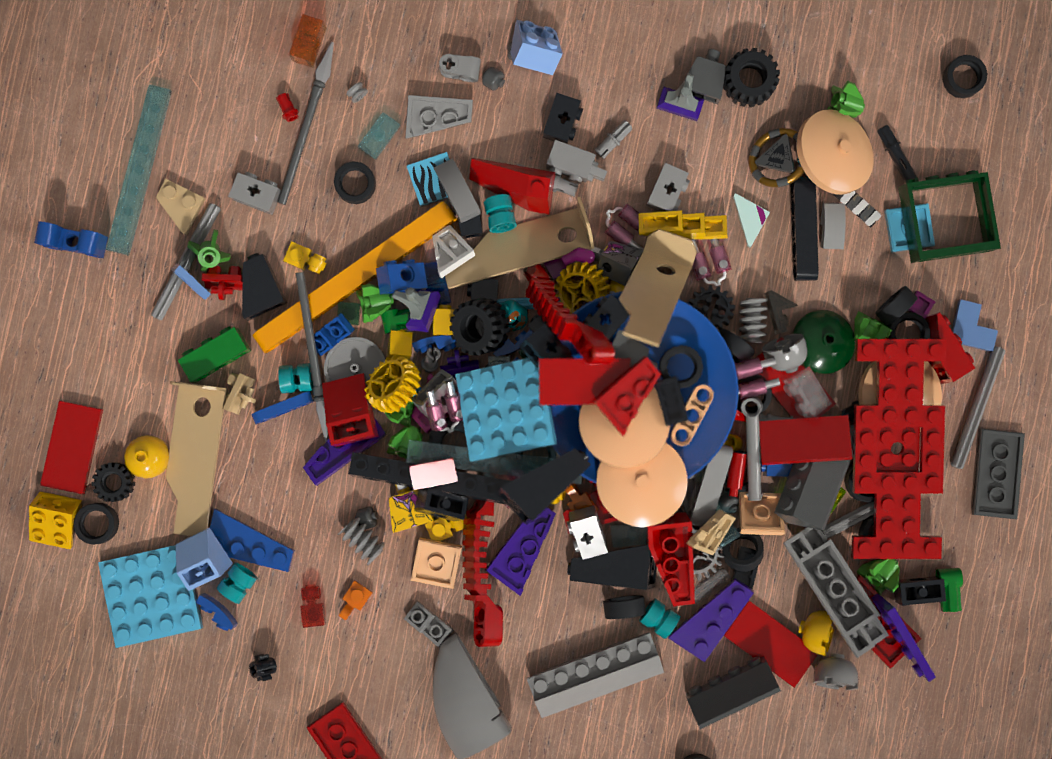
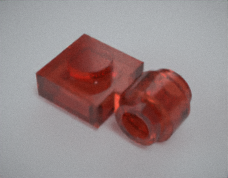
M315 584L305 585V587L301 588V597L308 604L300 606L303 628L326 625L324 603H316L317 599H321L320 586Z

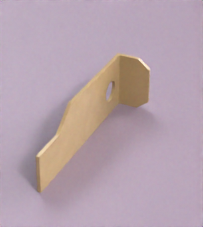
M576 197V209L517 224L516 228L507 232H488L473 249L475 256L445 275L448 289L562 258V256L578 247L589 250L594 249L590 224L581 198ZM563 229H572L577 233V236L572 242L564 243L558 239V234Z
M661 229L648 235L644 251L619 298L631 316L623 331V335L657 347L659 346L695 260L697 250L691 239ZM657 267L670 268L675 274H662L657 270Z
M170 381L172 385H179L169 461L166 470V479L178 500L174 534L193 536L208 528L227 388ZM202 397L208 399L211 405L209 413L203 417L197 415L194 408L196 401Z

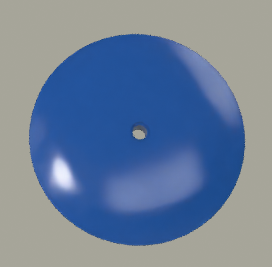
M623 291L605 295V297L609 298L610 295H613L617 300H619L620 295ZM604 296L576 310L573 314L578 316L577 321L582 323L589 314L594 316L599 310L596 305ZM678 299L659 346L657 347L640 340L637 341L650 349L647 358L658 363V371L661 357L674 346H689L697 351L702 358V375L692 386L681 388L683 400L686 403L692 390L699 385H706L712 389L713 400L689 444L680 446L672 442L670 432L674 425L670 426L666 443L681 457L686 468L687 479L702 470L725 443L736 416L739 390L735 363L719 331L698 310ZM608 314L605 317L602 315L599 316L601 318L600 324L602 326L605 323H607L608 325L611 324L609 322L610 316ZM631 316L619 327L620 330L624 331ZM618 330L609 339L611 344L613 343ZM559 340L570 349L574 359H583L572 342ZM675 354L668 361V372L671 377L677 376L678 380H686L694 371V363L686 354ZM699 389L696 397L699 401L704 402L708 397V393L704 389ZM550 405L557 445H552L559 456L575 448L577 451H583L588 456V462L591 465L581 476L597 484V471L601 461L587 449L581 437L579 415L582 405ZM689 409L687 415L689 421L693 422L697 419V412L694 409ZM684 429L677 430L675 433L676 440L679 442L685 441L687 437L686 431Z

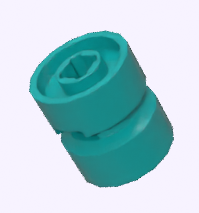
M499 194L484 200L485 212L489 216L488 226L490 232L503 233L516 228V218L514 212H511L513 205L510 195Z
M310 363L298 364L296 368L293 365L279 366L278 379L282 394L294 393L296 389L300 392L313 391Z
M235 562L227 572L228 577H224L216 588L224 597L236 604H240L247 594L246 589H251L258 577L245 566Z
M654 598L646 607V614L640 617L639 622L648 628L654 627V632L663 639H666L678 624L681 616L671 609L665 610V605Z

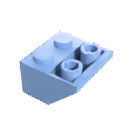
M516 21L510 52L513 65L553 75L563 54L557 32L551 27H541L531 21Z
M210 528L176 544V573L188 591L220 577L233 564Z

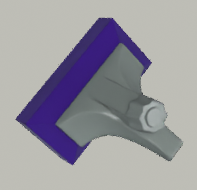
M687 73L683 83L677 90L663 87L656 109L698 121L704 99L695 97L692 94L694 75Z
M411 287L407 288L405 293L395 290L392 298L402 302L410 310L406 323L407 329L428 332L441 297L439 292L419 289L416 292Z

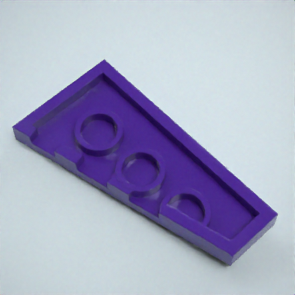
M376 418L375 422L379 437L338 447L331 446L330 439H328L303 467L314 485L318 486L351 461L353 452L361 454L387 435Z
M547 507L528 525L521 521L485 570L521 596L523 587L529 578L532 566L538 557L541 545L547 536L556 513Z
M735 578L718 592L711 601L704 604L691 618L684 621L677 630L671 632L668 638L705 662L754 594V590Z

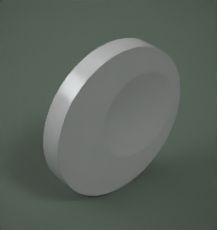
M361 337L343 339L330 349L324 363L326 381L329 382L361 373L365 374L366 381L370 380L369 374L374 372V367L377 368L379 362H384L386 358L382 350L370 340Z

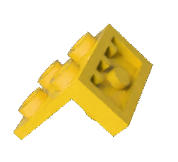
M40 491L29 505V540L71 549L73 547V520L77 512L82 508V500Z

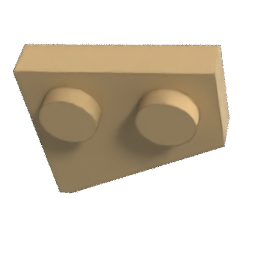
M719 509L688 540L687 544L695 549L714 555L736 518Z

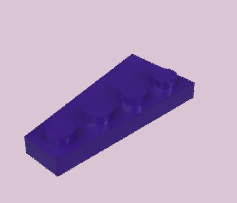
M878 593L871 597V600L881 613L882 619L892 630L891 634L903 647L901 649L903 654L914 664L912 669L919 678L923 676L928 682L935 679V674L895 607Z

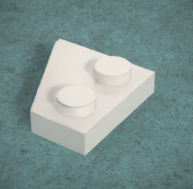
M448 225L432 236L437 269L441 278L475 256L474 250L451 225Z

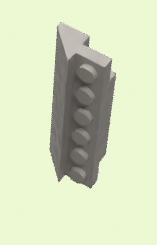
M806 527L783 543L856 658L875 647V644L889 635L878 619L880 614L832 540H827L821 530Z
M648 632L550 667L546 671L527 677V681L541 718L662 674L664 670L651 634Z

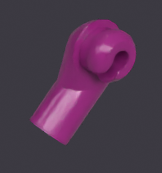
M578 247L562 256V260L566 266L575 261L588 262L590 264L595 260V254L589 249Z

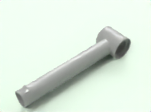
M749 397L741 405L742 413L746 416L748 493L746 495L749 501H760L764 494L761 493L759 414L763 409V404L757 397ZM749 401H753L758 405L757 412L750 413L747 410L746 405Z

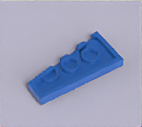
M214 509L210 529L229 558L286 572L290 571L294 549L241 523L222 511Z

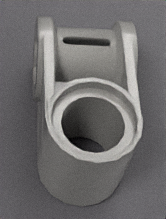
M445 54L439 61L440 73L446 78L478 82L481 59L473 56ZM448 63H452L450 70L446 69Z

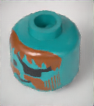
M510 299L500 304V309H505L507 313L505 317L509 318L510 323H507V327H510V331H517L525 327L528 322V312L525 307Z

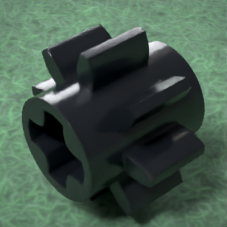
M269 654L254 656L255 661L249 664L251 676L257 678V681L271 680V674H274L277 670L274 658H269Z

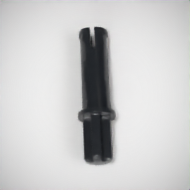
M886 125L880 128L877 133L886 147L885 152L888 151L904 181L918 178L899 145L901 142L896 140L890 127Z

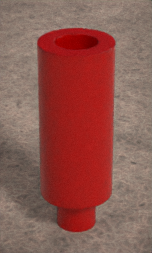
M733 453L726 485V487L730 488L729 496L737 497L738 489H742L746 454Z

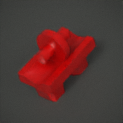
M217 265L208 268L206 274L202 273V281L205 283V288L211 289V294H218L219 300H225L226 294H233L234 290H242L243 278L239 266L229 267L228 274H221V267Z

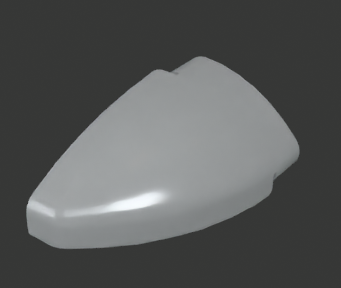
M455 632L442 642L437 655L433 673V704L440 730L457 759H465L509 735L512 731V726L503 711L498 709L500 703L457 632Z

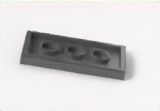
M979 429L972 515L1017 520L1025 433Z

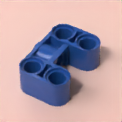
M38 221L34 239L35 244L46 248L66 250L97 258H104L108 241L107 236L84 229H80V232L42 221ZM78 237V244L73 247V239Z

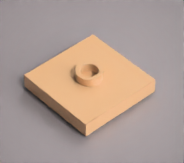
M748 492L738 493L740 534L784 536V520L774 513L782 493H764L760 501H749L746 495Z
M419 537L411 581L453 589L462 546Z

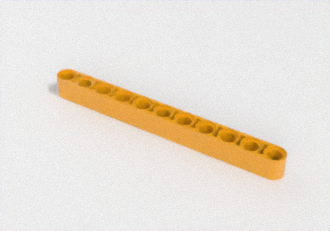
M445 201L440 202L310 293L308 300L312 322L362 288V285H366L377 277L376 268L384 266V262L392 260L399 262L432 239L433 235L448 225H452L457 220V217ZM300 301L252 335L265 354L304 328Z

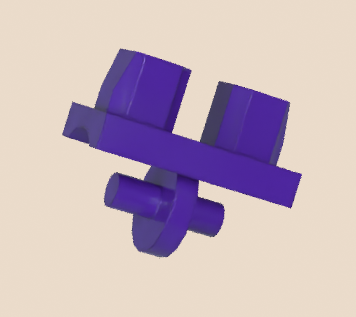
M454 350L455 357L447 358L448 364L440 366V370L446 371L456 380L455 374L479 369L478 359L469 361L468 354L460 356L459 350Z

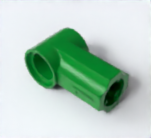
M409 308L387 310L381 314L385 334H390L391 330L398 331L407 328L406 323L410 314Z
M936 569L935 576L944 579L946 601L940 602L941 611H962L960 587L963 585V574L961 569Z

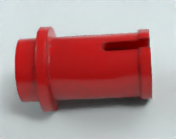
M282 93L276 97L283 112V119H286L287 122L296 120L299 117V111L294 108L289 94Z

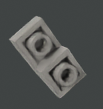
M823 203L820 224L823 225L820 247L823 249H844L845 204Z
M416 602L404 618L437 647H440L442 642L454 631L419 602Z

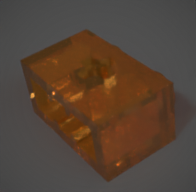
M302 14L289 52L293 62L311 68L314 67L327 29L323 20Z

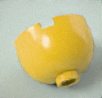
M139 436L126 447L124 454L126 467L135 476L145 479L162 474L166 470L169 461L166 443L155 436Z
M814 611L807 617L806 621H801L799 633L802 634V641L805 647L811 652L826 656V652L829 651L834 634L833 626H831L833 621L827 611Z

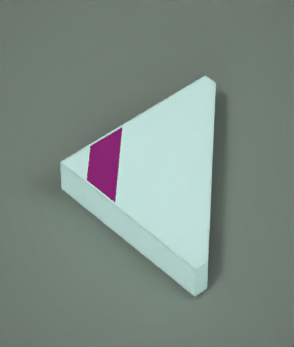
M735 193L733 199L737 208V214L745 235L747 247L750 248L770 212Z

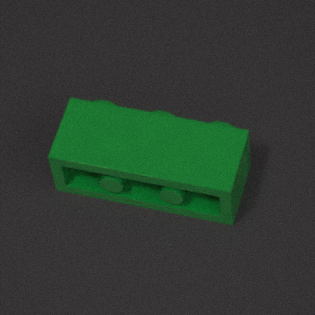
M226 327L219 332L220 335L214 339L210 337L200 343L201 347L195 350L191 348L182 353L183 357L178 359V362L190 383L201 381L251 351L238 328Z

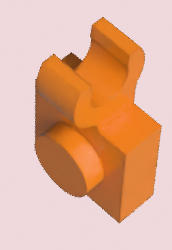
M575 482L565 490L572 499L567 504L571 511L595 505L587 491L580 494Z
M354 580L342 598L347 604L340 612L339 617L346 621L354 608L361 611L373 592Z

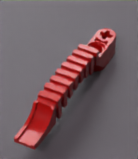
M540 264L528 267L527 271L523 274L529 282V286L525 291L526 297L530 298L529 302L534 304V309L538 310L537 313L542 316L543 321H547V326L552 328V332L558 334L559 340L572 342L588 364H611L615 355L614 347L604 333L577 321L578 316L576 314H569V308H562L564 304L558 302L559 298L555 296L556 293L553 291L555 283L549 280V275Z
M476 499L473 506L466 512L467 517L463 521V524L466 525V530L463 529L465 540L462 542V546H465V551H462V556L465 557V562L462 563V567H465L463 578H466V583H463V589L470 593L464 594V600L474 602L473 637L476 646L496 647L502 643L503 610L500 605H495L487 595V590H491V584H482L481 579H488V573H480V568H487V563L479 562V557L486 558L487 553L479 552V547H487L488 542L480 541V537H490V532L482 531L480 527H494V522L481 520V516H494V503Z

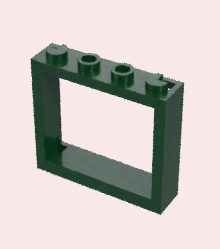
M972 170L965 172L966 175L961 176L956 172L945 175L946 178H939V175L926 177L925 181H919L918 178H914L912 180H905L906 184L898 187L911 263L980 254L1001 249L988 172L978 173V171ZM973 184L983 242L923 251L913 192Z

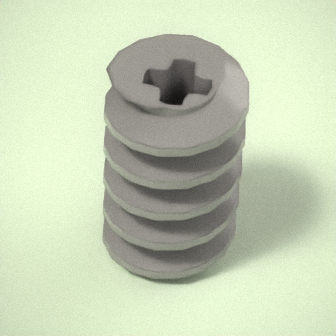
M746 298V300L740 302V306L745 307V309L740 310L739 314L746 317L739 319V322L745 325L739 328L740 332L745 333L739 337L745 342L765 343L760 338L767 336V333L760 331V329L767 327L766 324L761 323V320L767 318V316L761 314L762 311L767 310V307L762 306L761 303L768 301V299Z
M360 517L348 523L337 535L345 533L342 540L351 539L348 546L357 545L354 552L357 554L363 551L361 559L369 558L367 565H369L382 553L385 543L376 544L379 537L370 538L373 531L364 532L366 524L364 523L359 526Z

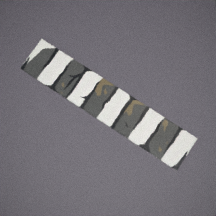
M855 191L842 195L833 194L870 228L882 216Z

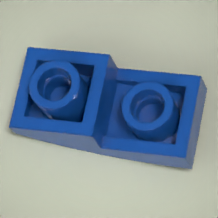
M342 313L314 333L316 350L319 356L328 352L355 330Z
M523 330L515 338L517 341L515 345L508 338L507 341H503L504 345L498 348L493 355L499 358L520 350L519 346L533 332L529 330L526 333Z
M448 335L428 337L412 343L416 352L421 351L422 354L426 353L431 347L433 349V344L437 345L439 351L444 349L445 352L457 347L455 345L456 340H452L451 336Z
M206 593L199 595L196 603L201 605L200 609L205 612H215L212 621L217 623L216 626L218 628L228 631V629L232 630L237 626L238 623L234 616L224 605Z

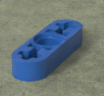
M308 391L261 409L251 415L256 425L314 402L311 392Z

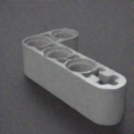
M723 444L715 457L698 472L686 514L692 521V525L702 527L715 514L733 455V448L726 444Z

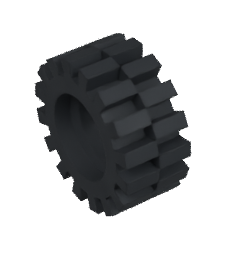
M103 464L101 468L96 469V475L92 476L94 482H91V484L95 486L93 491L98 493L97 497L103 498V501H121L129 497L128 494L134 490L132 487L135 486V482H133L135 476L131 474L125 464ZM110 474H117L121 478V486L115 491L110 490L106 485V479Z

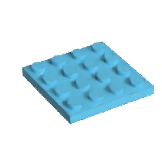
M529 358L455 374L470 462L557 445L550 405H539L538 368Z
M176 545L98 562L116 648L203 628L199 606L196 603L195 588L188 591L176 573Z

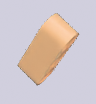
M696 386L690 393L685 403L686 411L694 409L697 412V419L693 422L686 421L673 426L670 432V439L674 444L685 446L692 440L713 400V391L709 386ZM699 389H704L708 393V397L704 402L699 401L696 397ZM679 429H684L687 433V437L683 442H679L675 438V433Z

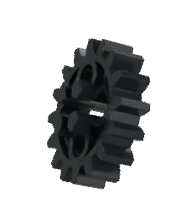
M709 285L708 290L700 287V294L694 292V299H689L688 304L706 317L712 297L718 298L712 311L710 322L719 331L723 329V324L728 326L730 323L729 319H733L734 316L732 311L735 310V305H731L733 297H726L727 290L721 293L720 286L716 290H713L712 285ZM703 303L704 305L700 308L697 304ZM720 310H723V311L725 312V314H724V315H720V314H719V311H720Z

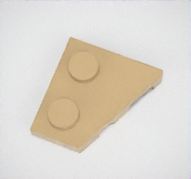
M165 179L156 196V199L180 231L188 235L206 199L168 179Z

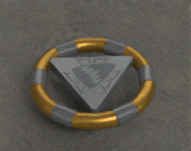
M777 128L763 134L754 143L749 154V169L752 176L759 183L768 187H783L793 183L804 173L800 162L798 168L794 170L789 137L797 142V131L790 128ZM781 137L757 159L761 147L767 141ZM757 166L790 173L791 175L779 179H769L758 170Z

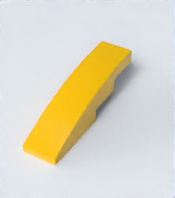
M682 210L639 213V235L648 236L661 229L688 239L728 238L727 215L705 217L704 213L682 214Z

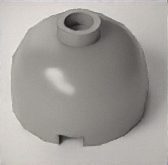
M802 334L785 335V340L777 342L776 338L762 347L765 360L775 358L776 365L771 366L773 369L786 371V373H792L799 369L798 366L802 365L805 361L808 351L806 340Z
M831 654V658H824L815 667L813 683L830 689L839 690V688L846 686V690H857L859 682L858 671L851 661L844 659V655Z

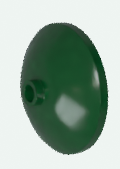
M829 310L812 311L803 316L794 327L792 334H802L806 340L808 351L802 366L809 371L818 374H831L844 368L851 360L855 350L854 332L850 324L841 315ZM826 336L831 338V343L826 341Z

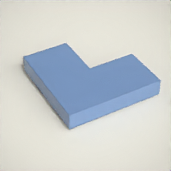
M176 263L171 268L201 298L207 299L211 295L179 264Z
M959 300L952 332L960 337L961 345L993 352L998 330L977 326L982 304Z

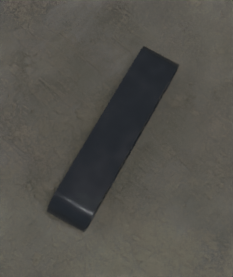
M800 176L791 183L790 187L794 281H817L819 267L816 184L808 176Z

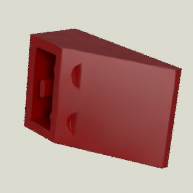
M939 312L927 316L925 320L930 327V339H947L946 361L928 362L936 371L940 384L955 382L975 369L973 365L974 360L968 352L964 351L961 346L962 341L960 337L952 332L949 327L950 322L945 315Z
M364 373L322 383L325 418L331 446L338 447L379 437L373 409L366 398L365 388L367 384L365 383Z

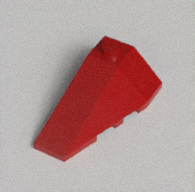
M471 158L469 180L498 195H510L513 203L528 211L550 215L556 172Z
M686 512L674 513L667 520L659 524L647 526L648 547L673 606L695 604L693 547L687 544L688 540L692 537V521Z

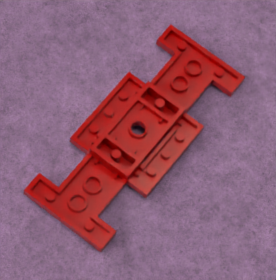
M856 339L855 361H877V400L874 405H854L853 493L875 495L874 536H852L851 557L853 559H942V537L920 536L921 494H943L945 405H923L924 361H946L947 339ZM895 442H900L902 445V449L898 454H893L891 451V446ZM919 452H920V471H919Z

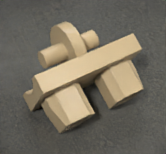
M231 373L227 384L233 386L230 394L226 393L223 409L239 415L241 409H245L248 402L255 404L256 399L251 397L254 391L252 386L255 379L241 373L239 375Z

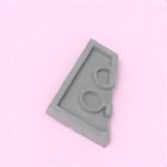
M408 95L406 139L471 123L473 100Z

